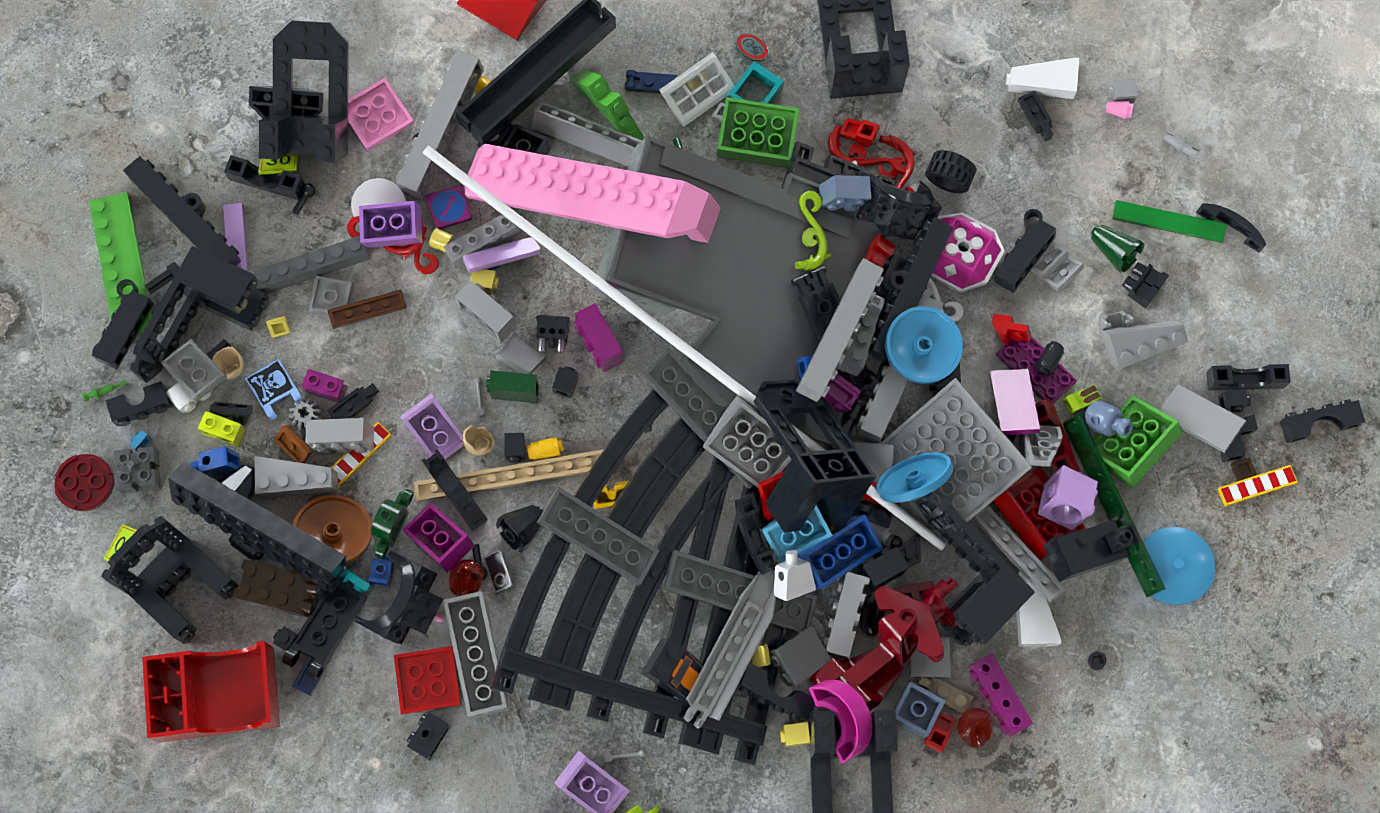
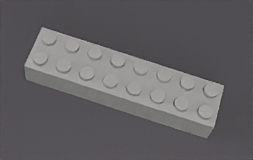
M459 49L457 54H454L451 58L449 71H446L443 75L441 88L438 87L436 90L434 103L428 107L426 120H423L420 124L418 137H415L412 141L410 154L405 156L403 162L405 165L396 176V184L401 191L421 201L424 200L439 168V165L424 155L423 151L429 145L444 157L459 125L456 112L470 101L477 82L484 71L479 57Z
M922 295L917 307L926 306L941 311L943 303ZM887 362L890 366L885 365L879 379L882 383L877 382L871 397L874 400L869 399L865 408L866 410L863 414L866 417H861L856 431L859 432L857 438L867 443H880L909 381L899 375L890 362Z

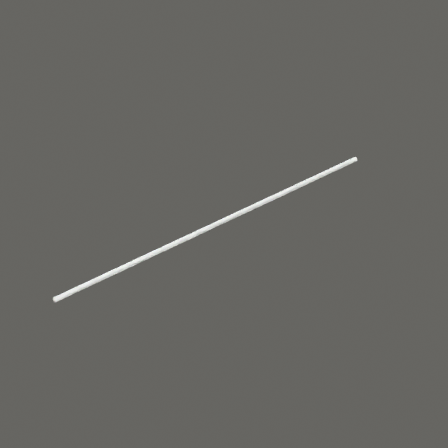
M429 145L426 147L423 154L758 410L753 402L756 396L436 150ZM792 424L810 451H826ZM872 485L870 486L866 494L939 550L944 549L947 543L894 502H887L881 499L877 489Z

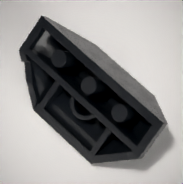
M249 86V106L262 119L273 114V86ZM293 88V114L313 116L321 114L323 112L324 93L310 89Z

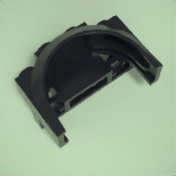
M863 170L860 176H870L871 199L865 202V205L859 207L855 217L860 221L874 223L883 235L915 240L924 220L934 216L938 217L942 209L930 188L921 180L915 193L892 186L880 180L868 170Z
M390 551L388 556L394 559L401 569V584L398 594L390 608L379 618L365 620L356 616L355 622L387 640L402 645L410 628L426 635L443 598L429 592L438 573Z

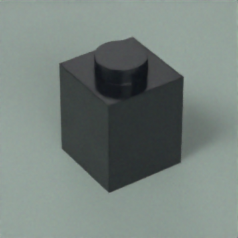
M568 366L564 368L559 367L552 386L553 393L571 398L578 380V372H575L574 368Z
M504 433V456L511 463H519L521 460H525L524 433Z

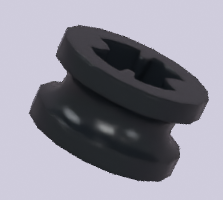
M1100 651L1091 653L1088 658V664L1094 670L1102 669L1107 662L1106 656ZM1092 657H1101L1102 665L1099 663L1094 665Z

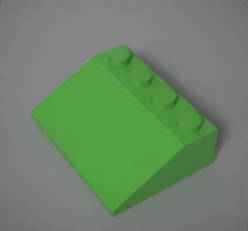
M726 97L717 157L788 168L794 146L799 108Z
M1132 395L1120 408L1123 418H1128L1133 423L1131 433L1127 436H1120L1116 433L1111 437L1101 436L1098 433L1093 439L1109 472L1118 480L1134 488L1182 432L1177 420Z

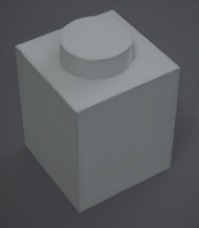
M1136 79L1113 80L1111 86L1108 87V97L1111 98V101H1130L1129 103H1134L1138 96Z

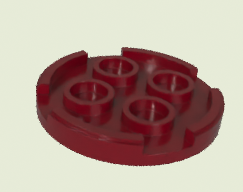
M93 454L74 455L60 465L55 474V493L57 498L66 507L75 511L85 512L100 507L110 497L114 487V476L110 466L103 459Z

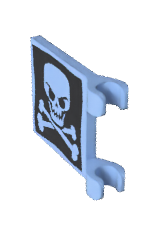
M279 359L245 378L271 421L277 418L271 405L291 394L295 402L301 404L302 396Z

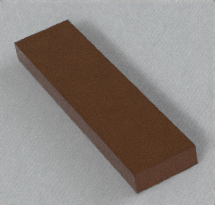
M400 289L327 310L332 328L336 329L406 309V304Z

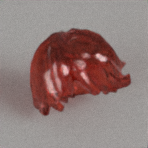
M471 559L460 560L450 571L449 590L456 597L478 592L481 583L484 581V570L477 562ZM472 574H478V577L474 578Z
M970 708L964 711L958 718L957 730L961 738L968 746L976 749L979 746L985 745L987 740L989 741L990 737H992L991 734L993 732L991 725L993 720L989 717L991 713L980 708Z

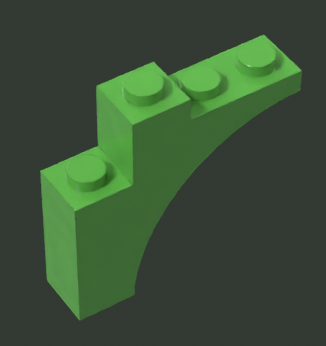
M584 68L571 78L579 94L588 99L606 117L615 130L640 140L645 138L629 113L630 109L623 97L611 91L602 75Z

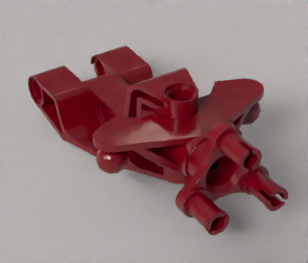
M950 576L946 581L941 579L931 589L927 588L922 592L923 600L920 602L889 587L882 586L877 588L874 596L879 610L892 612V614L883 617L879 621L878 641L881 644L851 659H831L811 676L810 682L813 686L825 680L844 682L863 697L869 712L879 706L901 675L917 647L918 652L927 655L933 662H939L943 659L944 646L936 624L940 622L952 628L958 626L955 623L956 619L952 615L962 605L951 612L945 603V596L959 587L955 579L953 580V577Z

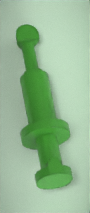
M123 380L115 385L109 384L98 389L93 387L92 392L87 394L81 393L84 402L89 401L90 398L95 396L98 400L100 399L99 396L112 392L119 386H126L128 383Z

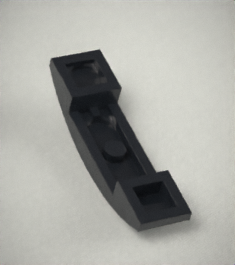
M1202 203L1196 211L1197 214L1207 220L1213 221L1216 217L1246 236L1244 244L1258 253L1266 246V242L1260 232L1238 213L1209 203Z
M750 493L736 499L735 508L740 530L756 567L761 575L775 570L776 565L779 563L774 549L769 548L767 539L762 531L763 528L757 514L760 510L754 494Z

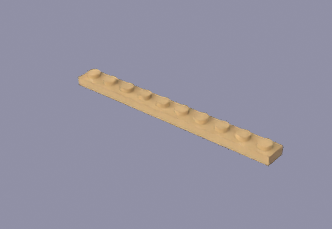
M603 450L457 474L456 476L469 493L585 474L589 472ZM434 479L414 482L417 502L447 497Z

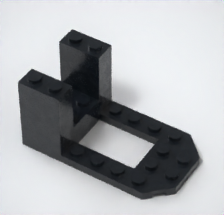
M817 0L830 99L903 92L910 61L905 30L895 31L891 0ZM873 11L878 51L852 54L849 35L841 36L838 14Z
M292 20L273 38V114L259 120V159L278 160L287 154L316 156V162L336 163L348 155L349 42L336 30L331 22ZM293 59L329 61L328 116L293 114Z
M191 246L134 347L133 354L137 356L136 361L131 363L130 370L145 383H148L161 373L164 368L161 362L178 348L179 339L182 334L184 335L187 332L188 323L191 318L196 316L198 306L252 331L253 327H256L260 321V314L269 305L268 295L266 292L257 289L258 280L253 273ZM185 294L187 298L160 344L156 338L164 331L166 320L173 315L174 306Z
M795 380L763 381L753 402L791 458L790 463L766 501V506L784 533L800 531L815 506L818 507L830 527L846 525L877 476L821 397L816 402L797 392L796 390L800 383ZM810 413L834 450L810 452L785 414Z
M929 493L916 501L919 510L928 520L927 524L931 529L937 530L942 535L941 538L945 543L951 544L956 549L955 553L960 558H965L970 563L969 567L974 572L980 573L948 606V609L953 612L962 605L952 615L956 619L955 623L958 626L952 628L942 623L940 625L946 631L950 630L955 635L953 638L960 645L968 646L973 642L976 644H986L1035 591L945 501L939 503L936 501L938 499L937 496ZM966 539L971 544V546H969L964 540Z
M162 516L156 518L151 526L148 524L141 526L110 557L108 561L110 568L109 570H104L101 575L108 583L128 594L174 639L183 644L189 642L195 636L194 632L197 628L169 603L165 597L174 593L176 586L190 576L191 570L225 600L232 598L234 588L239 586L191 539ZM157 540L166 546L139 575L129 570V568H133L138 564L139 558L144 553H148L153 549L154 543Z
M874 710L871 714L872 736L870 743L861 754L854 758H870L872 813H893L891 756L898 751L896 710ZM813 711L808 720L812 813H833L831 759H839L835 750V743L838 742L841 736V725L837 716H834V711Z

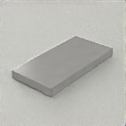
M1177 384L1160 409L1161 412L1177 420L1181 430L1224 453L1246 423V420Z

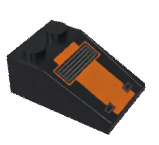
M662 638L641 674L691 706L686 698L704 665L687 649L671 638Z

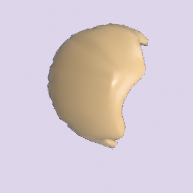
M234 347L221 349L212 357V361L227 376L226 379H235L243 372V359Z
M470 425L463 434L464 446L473 455L481 456L488 454L495 445L494 437L485 427L476 428Z

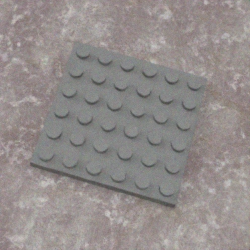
M957 378L953 379L880 443L895 445L893 466L907 458L924 453L938 452L949 456L953 465V473L942 486L931 493L937 496L938 499L936 501L939 503L943 501L948 503L967 523L1033 468ZM919 498L908 501L927 524L928 520L919 510L916 503ZM931 529L938 537L941 538L942 535L937 530L934 531L933 529Z

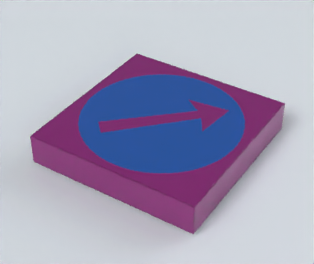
M461 184L426 195L437 229L447 228L472 220Z

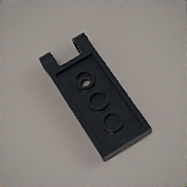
M343 583L333 593L326 590L289 649L284 653L282 663L293 667L297 663L300 653H303L315 659L308 668L307 676L318 680L324 672L325 665L368 599L367 595ZM318 636L323 637L322 641L317 642L316 638Z

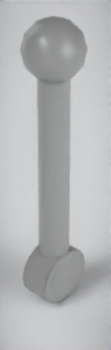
M477 377L474 380L477 386L479 407L477 414L482 417L485 415V411L482 408L480 388L482 380Z
M641 749L639 752L613 756L611 754H607L605 756V760L607 762H612L614 759L634 756L645 757L647 755V751L645 749Z

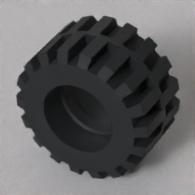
M938 150L933 153L925 176L932 184L942 190L963 194L969 190L977 168L969 159L958 153Z

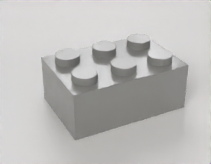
M470 280L455 296L458 307L501 344L516 328L515 319L512 316L513 312L505 306L503 308L499 305V300L495 296L486 294L482 285L479 283L474 284Z
M364 418L306 420L305 443L322 455L333 451L339 454H347L348 450H355L356 453H367V450H373L374 427Z

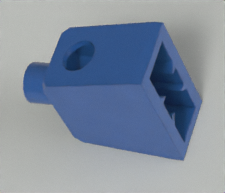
M224 446L199 453L198 461L191 462V466L209 477L227 475L241 466L240 455Z

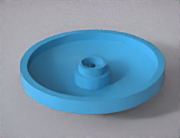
M920 306L910 308L894 319L886 333L885 351L891 366L899 375L915 383L929 384L946 378L957 367L962 356L963 341L959 328L947 314L932 307Z
M943 453L919 454L889 468L879 478L876 488L881 499L887 502L896 503L914 500L942 486L952 475L953 465L949 456Z
M1167 527L1157 530L1144 540L1145 547L1166 588L1153 595V598L1170 605H1184L1197 600L1207 592L1214 579L1215 560L1210 547L1199 535L1185 528Z

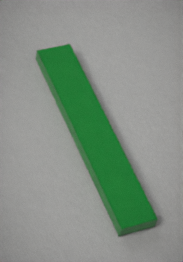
M1119 200L1115 201L1112 216L1113 220L1219 243L1224 241L1226 230L1225 223Z

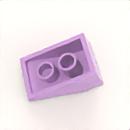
M432 394L400 416L430 457L438 449L444 459H446L464 446L463 435Z
M580 751L576 753L554 782L562 791L591 813H614L630 791Z

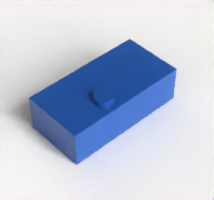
M865 514L854 515L848 520L846 525L838 526L830 531L833 536L798 554V558L810 563L816 589L826 587L884 549Z

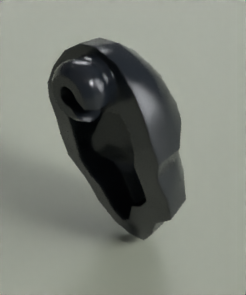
M874 593L869 595L867 600L863 602L860 615L861 629L864 634L871 637L877 635L879 621L885 614V611L879 610Z

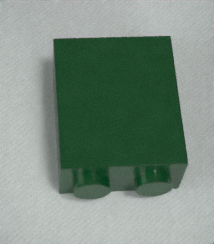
M491 370L490 376L486 377L487 393H490L491 399L537 403L539 381L537 375Z

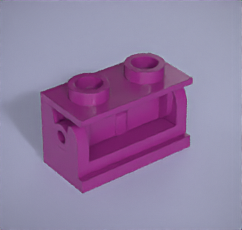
M311 369L307 370L301 386L306 393L337 403L344 398L348 388L344 384V380Z
M836 374L834 380H829L827 384L830 388L825 398L822 396L821 398L831 404L835 411L843 413L851 410L850 407L861 391L839 374Z

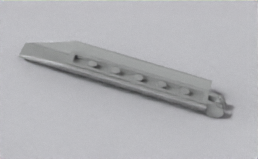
M758 572L741 594L686 698L691 706L687 710L684 719L689 722L696 711H700L701 713L697 716L694 726L698 729L704 724L707 716L718 721L720 720L774 616L776 597L774 596L775 574L772 572L764 575Z

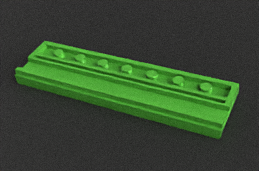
M127 191L89 201L110 317L121 304V297L116 290L120 281L124 279L132 280L138 287L139 294L148 297V291L144 286L146 281L130 197ZM126 286L123 289V294H129L133 287ZM151 311L149 312L146 320L144 321L136 337L142 335L144 329L146 328L148 322L152 317Z

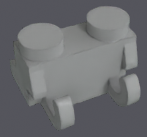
M1119 310L1117 313L1107 315L1102 313L1099 315L1100 323H1098L1100 334L1101 330L1126 328L1132 327V324H1134L1133 317L1129 313L1126 314L1123 310Z

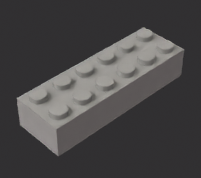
M479 591L443 600L468 718L474 719L509 710L506 693L491 689L498 657L483 592Z

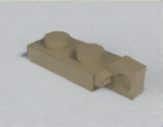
M922 677L918 683V686L946 700L944 703L946 707L962 715L966 714L973 699V696L940 679L932 678L930 681Z

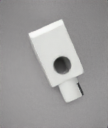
M796 550L786 551V561L777 564L775 567L774 596L788 601L816 590L810 563L798 558Z

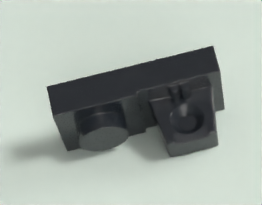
M214 402L210 405V413L220 417H227V415L233 414V421L241 425L247 424L248 416L253 412V405Z
M861 500L851 517L865 514L869 522L889 528L893 514L885 507Z

